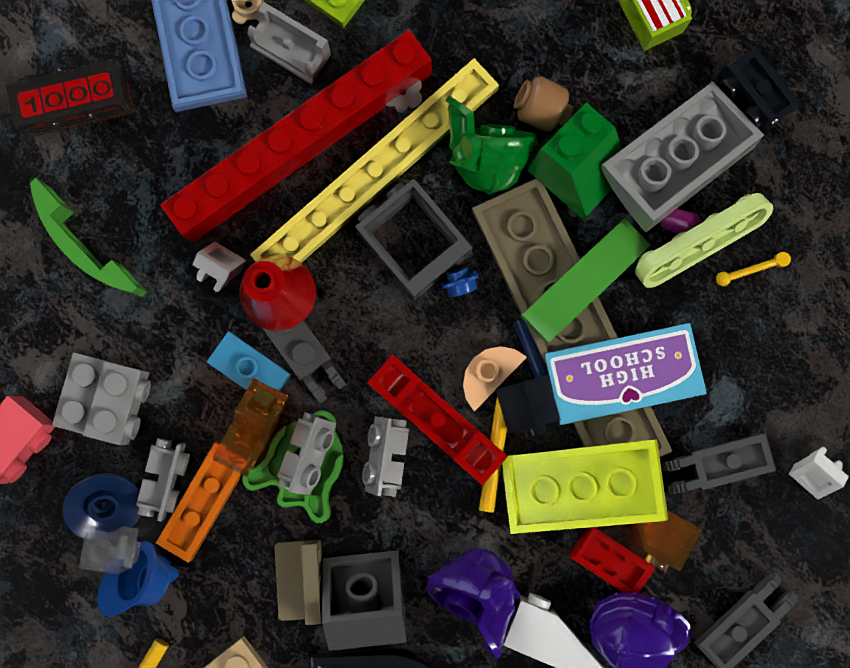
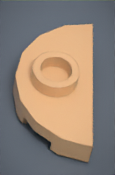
M499 346L486 349L472 359L465 370L463 389L465 399L474 412L526 359L525 355L515 349Z

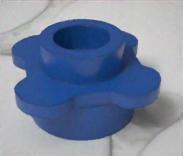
M461 267L447 272V278L440 281L443 289H447L449 297H456L476 290L478 287L475 279L479 276L475 270L468 271L467 267Z

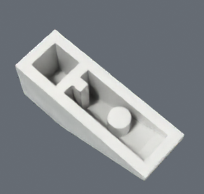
M529 593L528 598L520 595L509 620L503 646L555 668H604L556 611L550 608L551 602L533 593Z

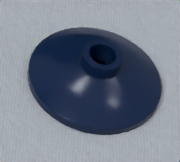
M102 473L84 478L69 490L64 499V521L74 534L87 540L105 541L117 538L131 530L141 517L138 514L139 507L136 506L140 490L130 479L118 474ZM101 499H108L105 502H97Z

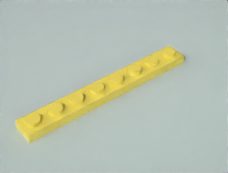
M475 58L472 59L250 254L251 257L257 262L267 256L285 255L302 263L450 133L448 103L445 101L448 95L474 112L498 90L499 84Z

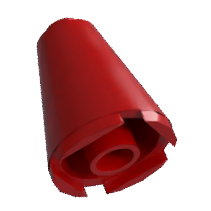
M272 255L258 260L246 270L240 285V302L246 315L256 325L274 331L288 330L299 325L313 310L317 295L315 282L309 270L298 260L285 255Z

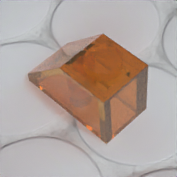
M668 510L667 521L631 524L637 547L648 553L645 561L665 572L669 565L681 571L702 531L699 527Z

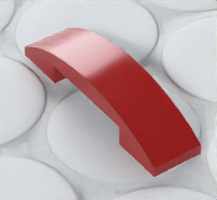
M393 354L367 382L482 486L508 457Z

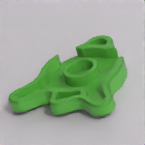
M321 410L313 414L319 418L336 423L335 417L328 411ZM297 422L283 427L275 435L270 443L266 458L256 467L246 471L242 476V482L251 491L270 485L278 486L280 491L277 502L281 507L302 506L307 511L311 520L316 523H323L328 520L331 514L329 492L343 467L344 454L342 444L335 427L333 444L324 456L320 467V479L312 489L311 494L304 495L288 492V489L278 485L280 478L277 475L286 452L291 451L299 455L301 450L300 447L290 444Z

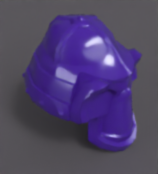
M471 549L450 563H446L439 571L429 575L426 590L429 596L441 607L466 621L478 625V629L484 638L485 649L497 661L502 656L500 650L503 647L502 644L507 626L515 610L514 606L518 603L517 599L520 598V593L516 588L510 566L504 560L497 557L493 551Z
M615 592L601 601L598 600L592 617L589 619L590 642L602 656L603 660L613 668H666L674 655L683 650L692 638L690 624L680 611L671 608L668 603L660 602V599L654 596L651 597L637 592Z

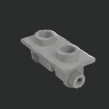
M307 412L304 413L302 419L298 418L290 444L300 447L301 450L299 455L291 451L286 452L277 475L280 478L279 486L288 489V492L311 494L312 489L320 479V467L324 456L333 444L334 429L337 423L319 418Z
M375 416L374 424L370 426L368 432V445L371 447L369 462L365 463L362 473L365 492L376 496L396 497L397 489L401 490L404 463L391 461L392 454H406L409 429L406 428L407 421Z
M157 438L156 445H151L145 472L158 474L159 478L158 481L143 479L136 506L139 507L138 514L142 516L153 517L154 511L159 512L157 521L161 522L168 517V513H174L178 505L180 491L174 489L178 475L184 476L190 454L184 452L186 443L177 444L176 449H172V441Z

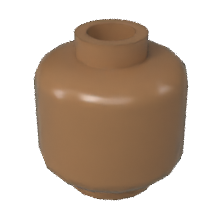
M542 76L535 77L532 81L526 80L518 91L514 102V108L518 109L519 120L543 132L552 131L558 124L563 126L572 112V105L568 104L569 93L567 88Z

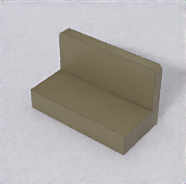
M321 540L278 542L275 545L279 620L305 619V625L321 624L323 575Z

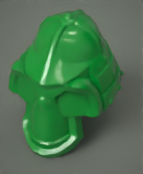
M448 95L445 101L448 103L447 110L449 113L451 136L449 148L452 150V158L449 160V163L455 167L462 179L473 189L486 192L488 195L509 190L517 182L522 169L528 163L532 151H534L537 145V135L531 132L515 130V127L508 125L487 124L481 125V128H474V112Z

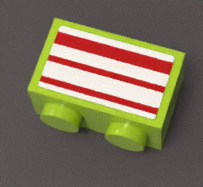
M618 0L644 51L683 33L692 20V10L688 0Z

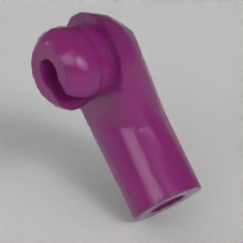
M676 209L659 223L664 230L679 234L701 224V218L695 212Z

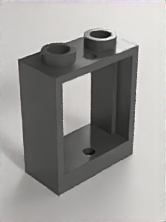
M412 179L407 184L402 181L394 186L386 195L388 200L378 208L372 205L358 217L357 220L360 223L355 228L359 236L415 301L441 280L447 272L453 270L470 256L473 247L417 181ZM414 200L452 246L410 279L372 233Z

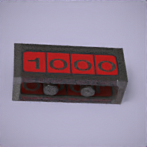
M98 58L91 61L90 65L78 68L71 66L56 69L53 74L41 77L27 75L19 78L18 82L5 85L14 128L28 138L136 113L127 71L116 59Z

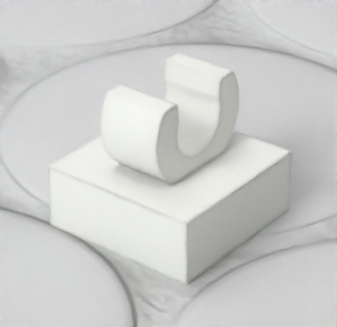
M213 242L197 253L192 265L200 269L197 273L198 281L202 282L209 275L217 280L214 290L218 292L227 286L231 279L242 272L246 260L217 242Z
M821 447L812 452L808 457L795 463L789 473L791 477L817 499L843 488L849 477L842 471L843 464L840 460L833 463L825 456L827 452L825 447Z

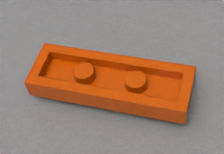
M215 442L156 541V544L186 562H191L250 460L219 442Z

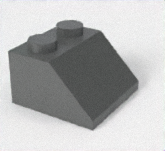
M398 550L323 558L322 625L329 651L407 642Z

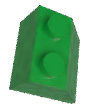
M586 102L541 148L527 171L584 220L612 190L601 166L622 150L616 128Z

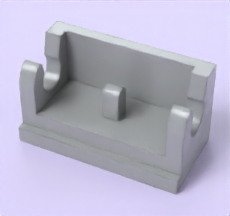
M263 2L258 10V16L260 17L258 26L256 28L249 26L248 36L251 40L250 47L312 85L331 56L328 40Z

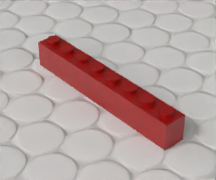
M409 29L160 204L180 234L191 243H194L381 111L391 100L405 94L408 88L432 75V59Z

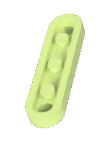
M761 193L747 194L741 197L736 204L720 213L710 215L703 223L691 230L681 232L670 242L658 249L644 253L638 260V265L635 269L636 276L647 288L656 287L760 227L772 214L773 205Z

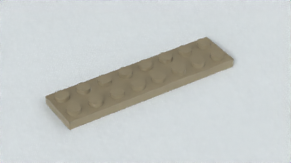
M537 179L472 208L476 222L521 315L580 260L545 186ZM598 297L548 344L526 323L547 370L546 353L618 338ZM651 406L572 422L583 447L657 439L659 457L672 452Z

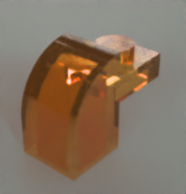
M253 379L235 409L233 422L215 451L213 460L248 477L278 425L286 406L288 395Z

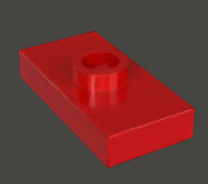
M587 527L568 554L571 559L621 592L639 593L655 570L651 563L597 527Z

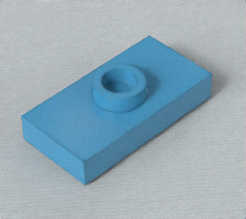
M229 331L207 361L208 364L267 405H271L291 376L285 369Z

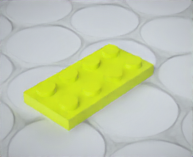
M657 439L510 455L502 463L511 534L668 520Z

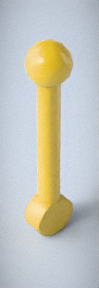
M780 252L774 256V259L731 273L720 272L716 276V282L720 286H727L731 280L773 266L782 268L789 265L791 257L786 252Z

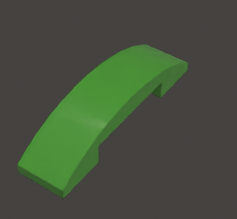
M37 178L30 182L35 207L44 227L56 245L74 264L95 279L126 293L140 297L147 293L145 288L123 265L111 260L103 266L63 222L74 212L49 185Z
M626 219L622 220L520 317L548 344L615 281L650 244Z

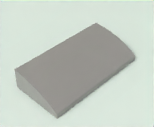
M711 82L602 164L601 169L624 207L640 227L647 232L753 150L764 134L714 82Z

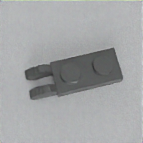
M304 320L296 327L288 330L274 331L263 328L300 381L305 382L319 403L327 399L326 392L311 375L323 366L334 386L341 389L346 385L344 379L330 360L332 358Z
M759 433L688 452L689 455L660 462L663 471H675L692 465L695 478L678 480L667 485L669 494H677L697 488L705 490L776 471L766 433Z
M776 572L766 575L755 585L753 591L749 590L694 642L716 668H734L781 623L780 619L798 601V596L792 590L781 594L771 604L770 608L763 603L781 583L782 579Z

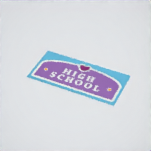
M690 323L545 354L553 394L561 419L559 420L560 425L707 394Z

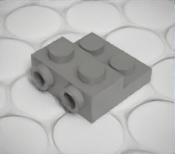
M73 353L52 426L81 433L83 436L116 445H129L130 439L133 440L136 437L140 427V418L137 417L140 404L146 401L150 392L151 382L147 380L149 372Z

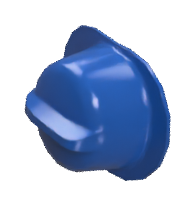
M144 541L109 567L99 586L97 596L98 609L102 615L113 617L132 606L154 605L162 599L168 586L178 577L179 571L170 565L165 556L156 552L152 542Z

